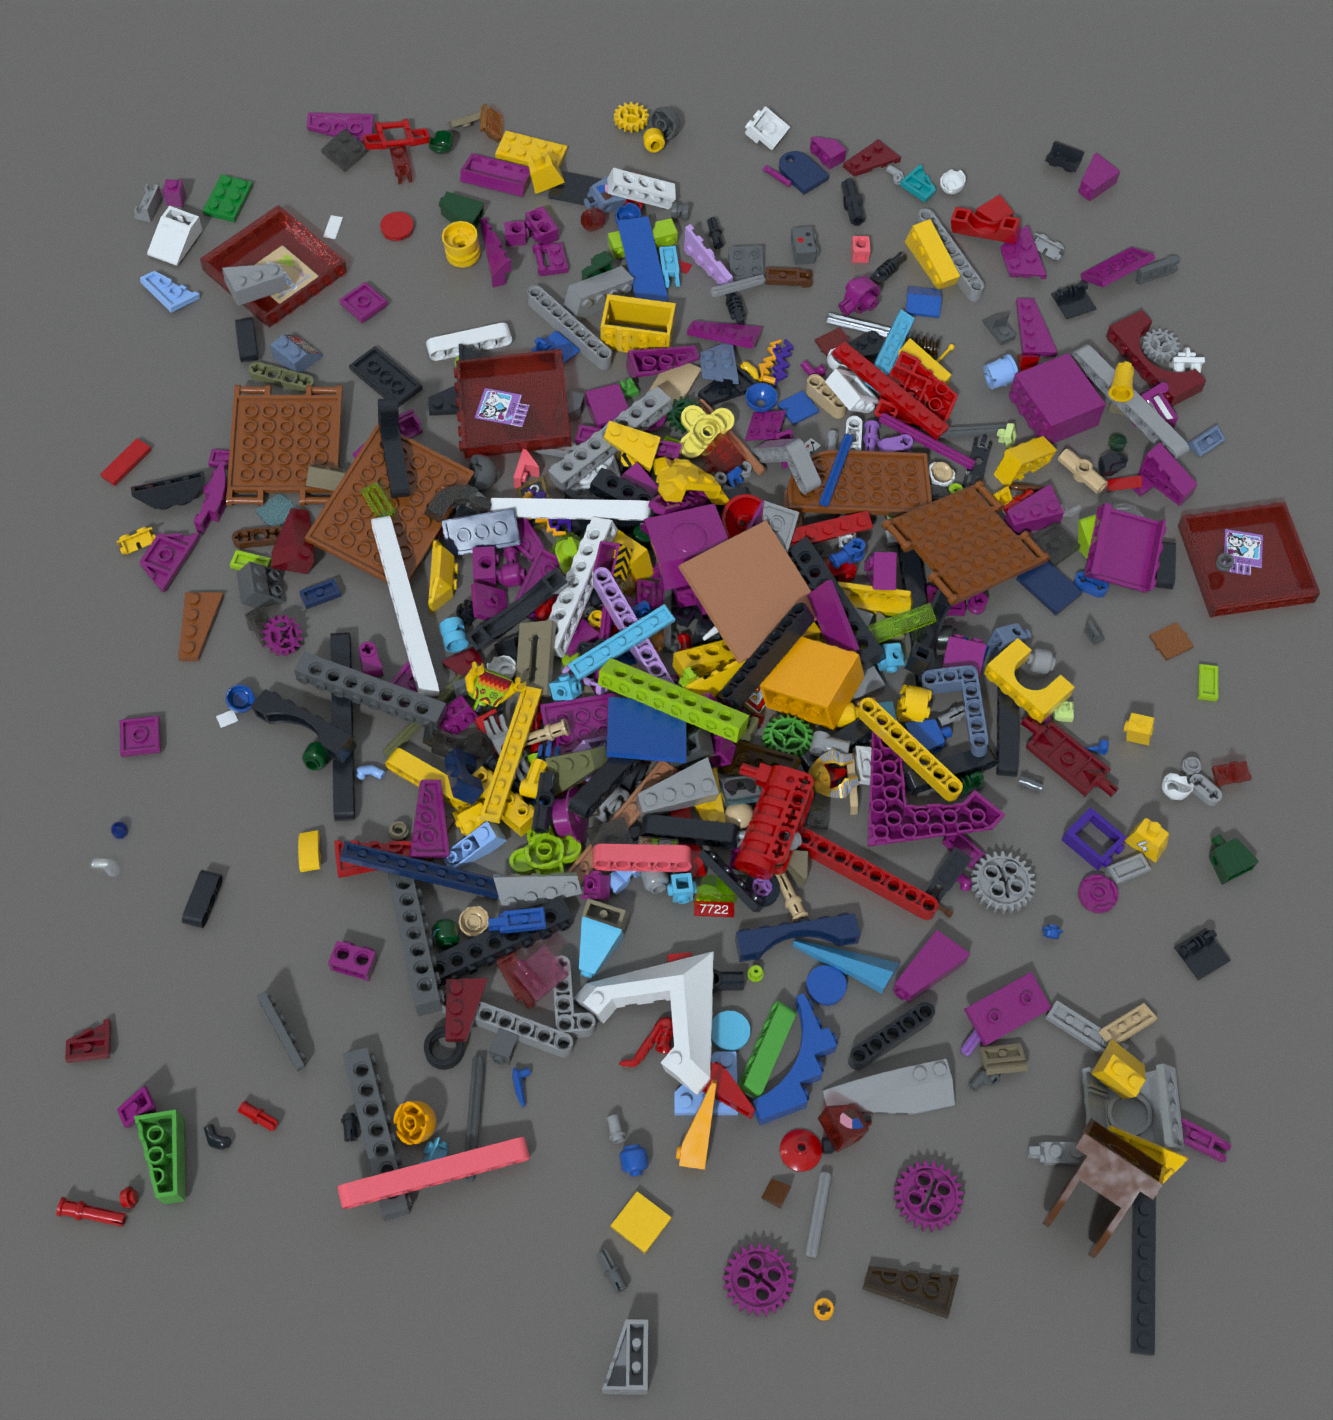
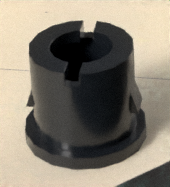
M701 613L699 614L693 636V647H696V644L702 646L723 640L719 632L707 640H703V637L715 625L710 617L705 618Z

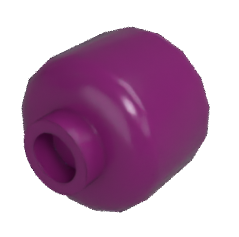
M520 563L504 564L499 569V581L507 588L521 586L527 571L525 568H522Z

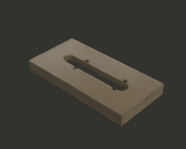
M553 620L520 623L516 678H521L520 683L526 681V686L542 689L541 697L551 696L549 683L552 682L556 622ZM535 635H538L537 670L535 671V680L531 683L533 638ZM516 692L514 697L519 699L521 692Z

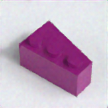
M873 552L864 560V571H867V577L873 590H896V552Z

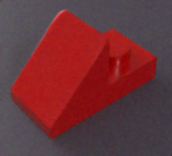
M1018 354L1019 372L1037 366L1040 357L1035 354Z

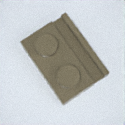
M1021 1043L980 1047L979 1049L986 1075L1028 1071V1063L1025 1061L1026 1058Z

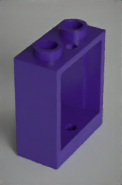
M1090 807L1065 832L1062 841L1099 871L1103 866L1106 868L1113 861L1112 856L1115 853L1119 855L1125 849L1124 843L1127 837ZM1090 822L1115 842L1103 856H1100L1077 836Z

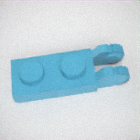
M676 246L659 247L665 287L669 288V277L673 276L675 277L674 283L676 287H680V271Z

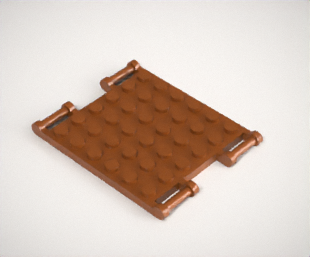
M265 385V387L234 386L226 493L227 506H233V504H258V506H264V493H300V506H306V504H326L330 497H306V493H331L332 496L334 491L306 486L310 462L339 468L343 385H337V387H313L312 385H306V395H272L271 385ZM241 394H264V395H241ZM313 394H336V395H313ZM233 493H258L257 497H233Z
M981 480L970 487L896 518L887 519L881 525L898 541L905 553L914 549L933 572L928 576V580L940 589L947 597L948 603L951 606L1043 565L1051 558L1047 552L1045 553L1035 543L1028 531H1024L1021 535L1017 536L997 513L1004 508V505L994 498L984 487L985 484ZM978 492H980L985 497V499L992 505V507L982 498V496ZM1023 542H1025L1034 551L1038 558L1031 552V550Z

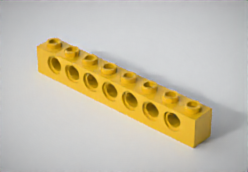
M813 622L802 636L819 641L821 631L816 623ZM724 640L673 654V668L679 678L683 676L682 671L688 667H691L692 671H696L697 676L701 677L709 675L715 670L724 671L723 668L726 665L736 661Z

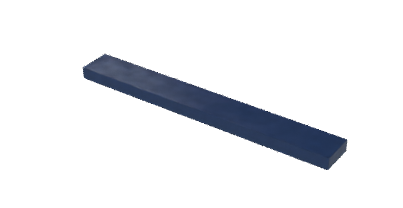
M344 841L340 861L494 899L499 897L493 877Z

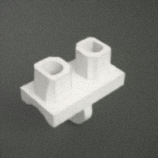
M1185 347L1183 352H1178L1177 357H1173L1172 362H1169V368H1172L1173 372H1185V368H1190V371L1196 369L1201 373L1205 357H1195L1196 353L1190 352V348Z

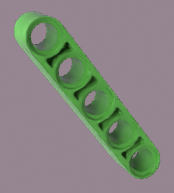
M776 1001L772 1006L738 1083L744 1095L753 1100L762 1095L796 1016L794 1009L780 1001Z

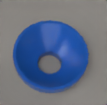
M765 383L753 384L747 389L745 395L747 405L757 412L771 410L775 406L778 397L776 390ZM762 400L766 404L764 406H758L756 404V401Z

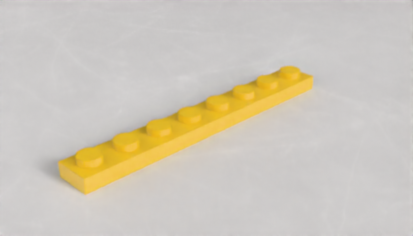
M526 686V689L520 693L480 813L481 820L500 824L540 702L542 689Z

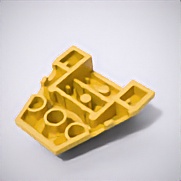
M667 457L654 459L653 468L655 475H658L656 478V483H659L658 492L665 501L682 502L686 490L703 491L712 504L714 503L715 505H725L729 501L714 476L704 472L690 461L678 458L670 460Z

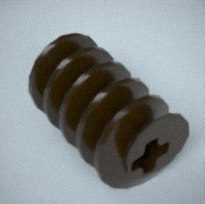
M910 333L908 337L906 335L905 343L911 338L932 358L936 355L937 359L941 342L940 338L934 342L933 337L927 341L926 335H924L922 340L920 339V334H917L915 338L913 333Z

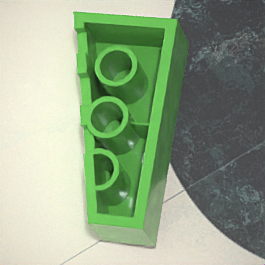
M176 1109L134 1116L139 1130L140 1141L143 1144L145 1160L150 1170L149 1174L156 1199L163 1204L186 1201L184 1116Z

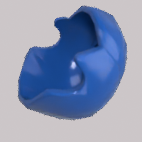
M632 203L619 207L615 214L616 224L619 220L641 217V211L637 205Z
M237 684L227 691L226 704L235 713L248 712L251 709L250 705L255 701V694L248 686Z

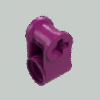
M372 642L362 643L359 647L362 672L376 678L384 676L375 644Z

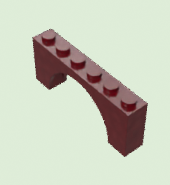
M1143 310L1109 326L1106 338L1118 350L1119 354L1132 364V367L1147 382L1150 388L1162 382L1168 384L1169 389L1163 395L1171 407L1203 390L1206 379L1196 369L1187 372L1166 371L1152 364L1144 356L1139 341L1143 335L1149 332L1152 320Z

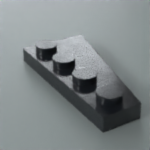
M702 850L698 857L752 912H760L764 908L761 898L747 888V884L737 877L734 871L716 852L712 850Z

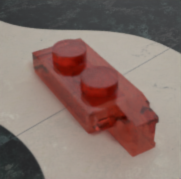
M515 952L497 960L496 964L514 997L518 1001L522 999L527 1009L534 1006V999L531 995L535 993L533 984Z

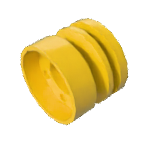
M464 221L449 224L442 233L446 258L455 267H470L479 260L481 255L477 230L472 224Z

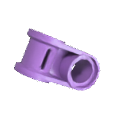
M903 434L882 439L878 442L877 446L880 452H905L907 449L906 453H911L913 438L910 435Z

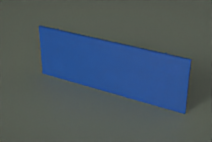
M648 216L617 221L629 274L634 278L632 286L635 298L669 302Z

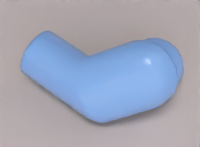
M364 765L356 769L355 777L363 780L366 775H372L382 780L386 771L374 765Z

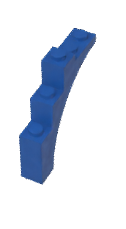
M804 993L797 995L795 1000L802 1032L798 1058L791 1071L780 1084L752 1102V1106L755 1109L754 1114L760 1126L806 1108L809 1095L806 1088L802 1087L821 1080L822 1072H824L821 1061L816 1059L836 1051L838 1040L835 1033H831L829 1027L822 1029L820 1019L813 1014V1004L810 999L806 998Z

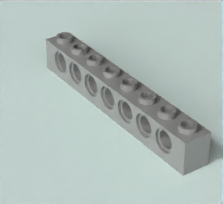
M657 386L653 390L648 391L643 398L635 401L626 411H622L612 422L644 432L673 409L672 400ZM608 423L600 431L595 432L587 441L582 442L574 451L566 454L561 461L553 464L548 470L550 480L563 493L619 451L603 440Z

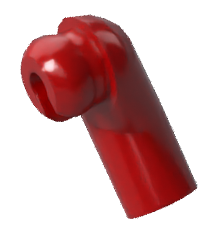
M680 633L677 640H679L681 648L677 652L692 648L690 636L687 633Z

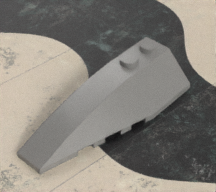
M947 1059L883 1072L822 1091L827 1112H844L853 1108L855 1112L907 1113V1115H915L955 1106L953 1079Z

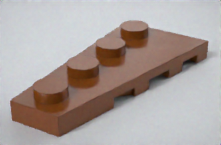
M185 592L178 655L179 661H199L207 641V635L212 629L213 620L218 614V607L220 602L223 601V592Z

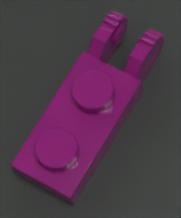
M1181 1117L1184 1144L1219 1162H1225L1227 1159L1225 1154L1213 1149V1146L1215 1145L1218 1148L1230 1151L1232 1145L1217 1137L1218 1135Z

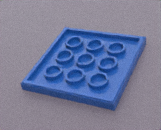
M609 697L606 757L686 763V722L631 698Z

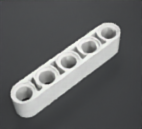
M497 323L433 337L427 340L426 346L430 359L439 361L457 357L459 355V344L480 352L511 344L513 339L508 324Z

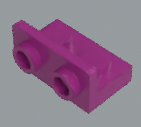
M460 695L446 706L447 713L438 730L448 741H451L478 718V715L470 707L466 699Z

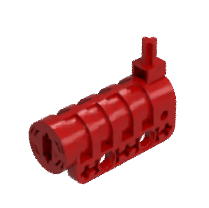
M743 763L739 774L755 779V785L763 788L735 859L734 866L746 875L769 880L773 874L782 875L788 869L794 850H790L797 831L801 834L814 798V780L810 774L786 766L774 765L771 767L760 763L759 768ZM804 780H808V784H804L801 782H804ZM785 832H788L791 836L787 841L783 840ZM776 864H778V865H779V864H782V865H783V866H780L779 869L776 868Z

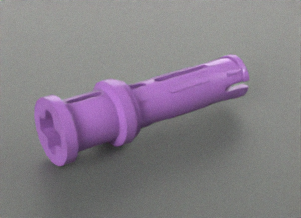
M870 420L864 423V451H875V446L879 441L877 434L880 424L877 421Z

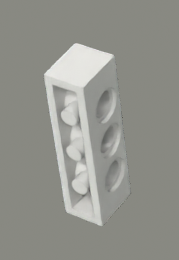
M613 168L607 178L608 194L669 210L672 202L676 199L674 183Z

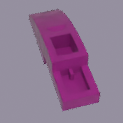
M219 464L217 469L213 471L209 483L204 486L203 492L206 500L202 504L200 513L194 518L197 533L203 535L212 520L220 521L226 506L227 477L223 464Z

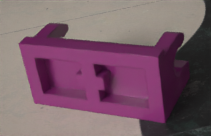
M413 409L399 415L400 434L411 439L423 433L419 425L421 422Z

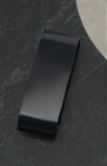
M253 318L235 320L241 363L258 361Z
M1162 541L1163 550L1159 555L1158 561L1160 566L1156 571L1155 587L1172 590L1175 584L1176 543Z
M207 870L200 871L183 912V924L199 928L205 927L222 885V874Z

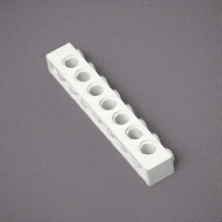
M592 517L587 525L584 538L580 541V547L573 558L571 568L566 574V579L570 586L559 593L556 602L553 604L549 619L546 620L556 622L554 656L564 658L594 588L593 570L600 541L613 543L618 529L612 520Z

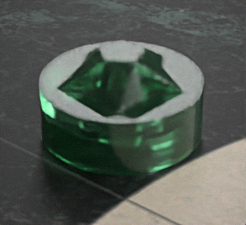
M1118 433L1111 435L1108 441V446L1113 451H1122L1127 444L1125 436Z

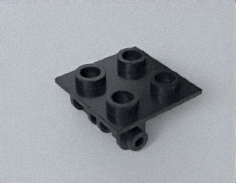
M1080 282L1076 286H1067L1064 289H1058L1057 292L1051 293L1066 319L1096 310L1095 305L1086 293V289H1088L1086 282Z
M1205 928L1174 947L1198 980L1231 961L1215 941L1217 933L1213 929L1207 930Z

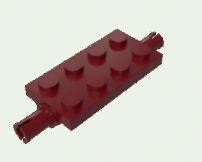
M1027 715L1022 720L1021 725L1033 733V739L1026 745V749L1083 796L1086 797L1095 787H1099L1110 798L1118 791L1119 788L1105 778L1111 769L1054 722L1050 721L1045 726L1043 724L1040 725L1030 715Z

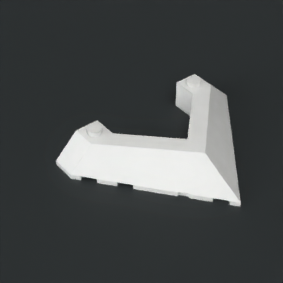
M714 951L589 982L573 998L576 1003L602 1023H605L617 1008L625 1007V1005L636 1003L637 1005L648 1004L664 999L666 1001L671 1000L674 1047L662 1060L661 1064L669 1075L697 1096L711 1080Z

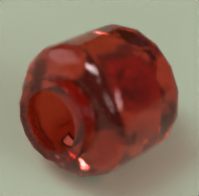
M599 208L585 210L581 215V224L589 232L596 231L604 226L605 215Z

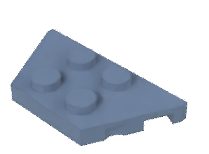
M722 343L699 353L703 379H713L723 382L724 379L733 380V384H739L733 345Z

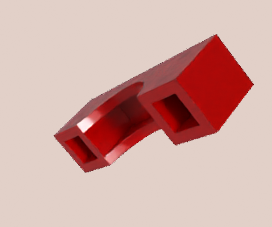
M955 207L951 217L952 233L1016 244L1021 232L1020 218L1004 215L998 221H986L976 216L971 209Z

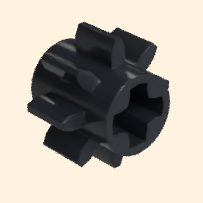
M464 600V604L460 603L457 606L456 614L464 623L472 624V620L477 619L473 614L472 601Z

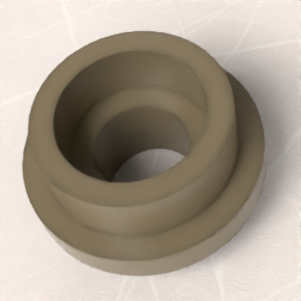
M396 821L389 827V835L394 840H403L409 834L408 826L404 822ZM397 830H402V833L396 834L395 832Z

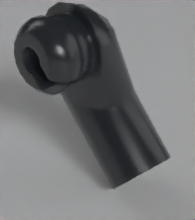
M214 1124L203 1128L210 1147L224 1150L231 1146V1139L228 1136L217 1135Z

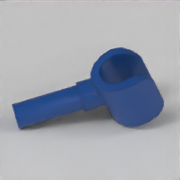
M1100 740L1098 746H1088L1085 748L1088 751H1097L1099 754L1105 755L1108 752L1109 741Z

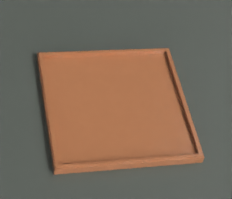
M767 520L678 566L738 664L749 659L797 603H805L815 618L814 622L817 621L807 596L811 590Z

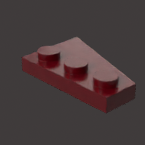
M877 139L844 162L843 168L855 177L871 172L876 167L881 166L883 168L892 162L895 164L899 163L901 157Z
M488 978L446 979V1042L468 1040L478 1006L481 1003L484 989L488 983Z

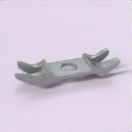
M503 714L499 715L502 732L493 716L489 717L492 730L488 721H483L487 735L493 742L499 756L508 732ZM521 756L520 768L528 774L529 767L526 765L523 756ZM518 766L516 777L522 781L524 777Z

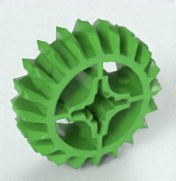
M789 714L786 718L780 715L779 719L773 718L772 723L768 722L763 730V747L800 758L810 749L813 730L809 729V723L804 724V719L797 720V715L794 718H790Z

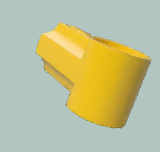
M541 759L532 760L527 777L521 781L519 787V794L521 796L536 799L540 772H548L545 761Z

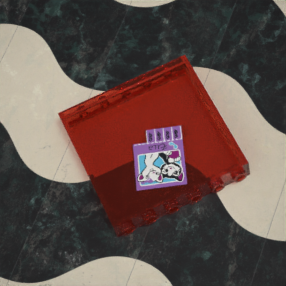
M561 349L456 360V368H453L457 382H454L455 392L458 393L459 397L455 398L456 406L460 408V411H457V421L461 422V426H458V435L462 437V441H459L460 452L464 453L465 459L472 458L475 454L492 456L519 453L523 449L537 451L572 447Z
M1274 502L1268 505H1255L1246 508L1238 507L1231 510L1222 509L1216 512H1203L1201 514L1182 516L1178 529L1210 618L1316 602L1320 591L1286 502ZM1222 553H1228L1234 558V564L1227 572L1218 570L1215 565L1216 560Z

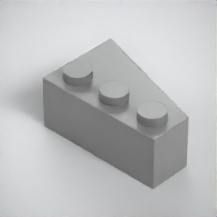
M278 263L222 268L225 283L237 306L286 290L285 276Z

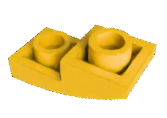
M318 830L299 833L298 857L300 872L320 869V833Z

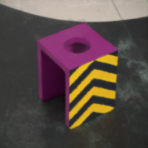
M600 541L593 573L600 567L610 571L614 550H616L611 575L626 581L633 549L619 543Z

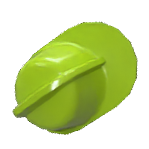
M573 537L561 540L555 546V554L560 568L565 575L570 570L573 558L580 547V541L573 539Z

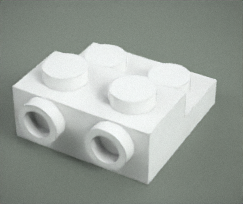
M765 106L762 111L758 110L753 116L754 121L750 120L747 123L745 134L754 142L758 143L760 140L773 150L790 126Z

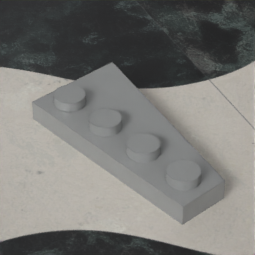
M764 501L762 522L767 520L788 553L799 512Z
M577 872L550 873V875H540V873H531V875L511 874V876L493 874L503 911L519 910L551 902L559 897L566 898L582 894Z

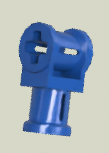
M854 538L844 545L841 551L829 554L832 566L838 569L840 565L846 562L851 564L863 560L865 556V542L860 538Z

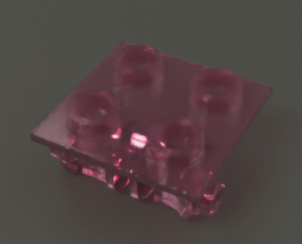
M545 945L526 961L518 960L515 963L516 969L513 971L536 1001H539L569 975Z

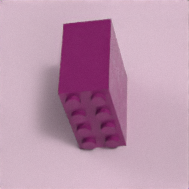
M1069 353L1016 373L1009 392L1010 401L1015 404L1019 414L1027 421L1028 427L1034 431L1036 438L1044 436L1051 444L1098 426L1106 406L1103 399Z

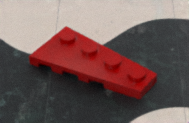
M334 840L339 878L377 871L340 861L344 843L341 840ZM350 841L351 843L408 857L410 855L411 841H389L388 843H379V841H370V843Z

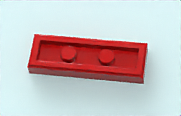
M136 438L100 473L101 478L116 486L151 451V447Z

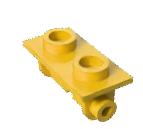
M142 527L131 536L125 534L119 537V540L116 542L118 547L122 545L119 548L122 555L138 551L136 543H140L142 548L150 546L156 538L155 534H150L153 533L152 527L148 529L147 527Z

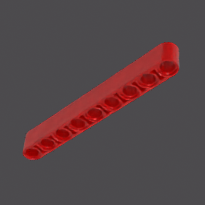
M805 827L802 828L801 839H806L809 843L801 842V845L795 850L808 851V857L921 919H933L939 906L936 898ZM822 848L825 849L827 852L822 853L818 851V849ZM836 858H841L844 862H838ZM854 867L860 868L861 871H860V872H857V871L853 870V868H854ZM871 877H876L879 881H873ZM892 886L895 887L897 890L891 891L888 887ZM906 896L913 897L914 901L908 900ZM924 906H930L932 910H926Z

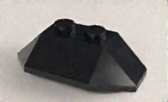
M204 471L132 486L131 494L135 499L154 509L165 510L173 505L183 506L194 499L206 481Z

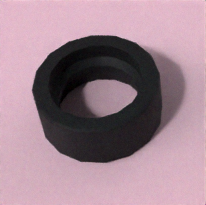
M643 760L620 785L629 794L636 790L638 782L644 778L648 762Z
M445 1027L434 1029L426 1037L424 1052L431 1066L447 1070L454 1068L460 1063L464 1056L463 1041L455 1042L456 1052L451 1058L445 1060L436 1058L432 1053V1045L437 1039L445 1037Z

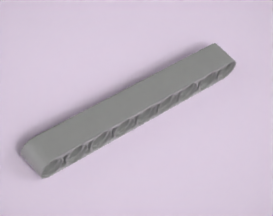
M1086 344L1072 352L1071 357L1082 372L1155 446L1160 442L1175 460L1189 451L1187 442L1134 389L1133 398L1126 402H1117L1109 397L1108 392L1115 370L1090 345Z

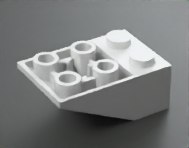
M169 206L160 218L147 255L178 266L203 231L199 216Z

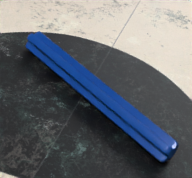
M848 433L843 437L820 498L819 504L821 506L827 507L829 505L852 444L853 436Z

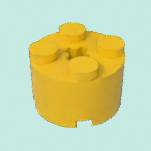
M904 684L899 693L903 695L897 701L896 706L897 722H923L930 714V707L927 706L928 701L931 699L932 690Z

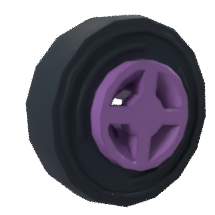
M749 876L745 882L748 886L747 888L761 898V903L764 907L772 905L779 896L780 886L774 876L769 880Z

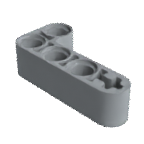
M557 956L552 961L556 1029L569 1034L572 1038L590 1037L595 1032V1017L586 1012L574 1013L570 960L566 956ZM559 966H563L564 975H560ZM561 984L568 986L565 990H560L557 987ZM561 1004H567L569 1005V1008L562 1010L559 1008V1006ZM583 1022H589L591 1023V1026L589 1028H584L581 1026V1024ZM564 1023H567L571 1026L569 1029L566 1030L560 1028V1026Z

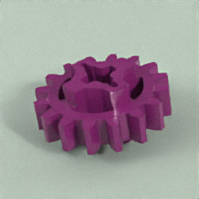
M280 615L275 616V619L273 617L269 618L270 623H264L266 630L261 631L262 634H265L261 641L267 642L264 647H270V653L276 651V656H281L282 653L284 656L289 655V652L295 653V648L301 646L298 641L303 640L302 637H299V634L303 632V630H298L300 624H294L295 618L288 620V615H284L282 618ZM278 623H284V625H282L281 628L279 626H275ZM283 644L289 645V646L286 647V648H281V647H280V646H282Z

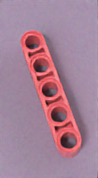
M597 844L593 847V868L600 871L686 872L692 867L691 848L686 845Z

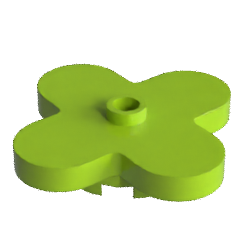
M550 826L549 832L543 834L535 833L530 829L527 832V847L525 846L514 851L509 858L511 870L519 875L565 873L563 865L576 861L582 854V846L573 836L557 838L554 836Z

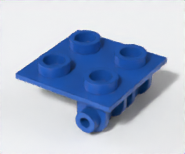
M558 331L553 332L545 339L536 338V346L531 349L554 370L580 352L575 345Z

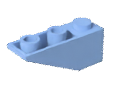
M486 821L450 848V855L443 859L448 867L458 869L493 852L504 844L507 839L499 825Z

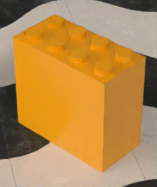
M801 636L760 684L766 708L789 714L793 717L797 715L799 719L834 730L845 708L864 679L860 656L854 651L843 650L837 646H830L821 641H814Z

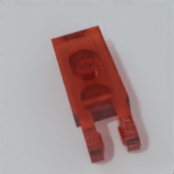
M406 146L389 148L398 184H402L403 175H407L408 182H412V172Z

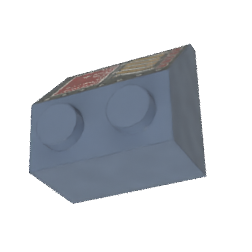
M282 335L270 344L273 358L286 369L303 373L323 357L319 351L297 335Z

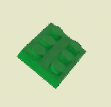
M221 174L202 210L203 215L235 223L253 188L252 181Z

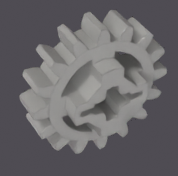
M1161 328L1157 332L1152 329L1151 333L1147 332L1146 336H1144L1141 348L1144 349V354H1149L1147 358H1154V362L1157 359L1161 363H1163L1164 359L1169 362L1179 352L1180 343L1177 342L1178 337H1173V332L1168 334L1167 329L1162 332Z

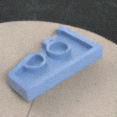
M156 271L140 277V283L171 313L200 299L199 293L188 291L187 287L173 283L172 279Z

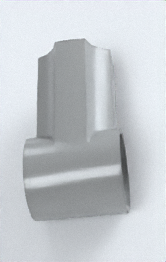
M816 731L813 734L809 751L818 757L831 749H835L842 754H848L851 742L832 738L823 731Z

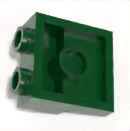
M603 251L591 258V266H587L582 270V281L612 270L614 260L611 254Z

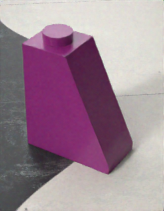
M1096 152L1081 180L1078 192L1088 201H1091L1117 183L1120 171Z

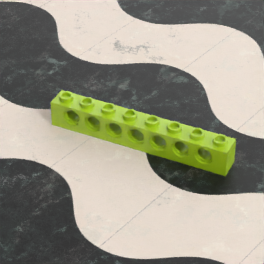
M610 658L599 670V686L637 700L737 743L747 730L749 715Z

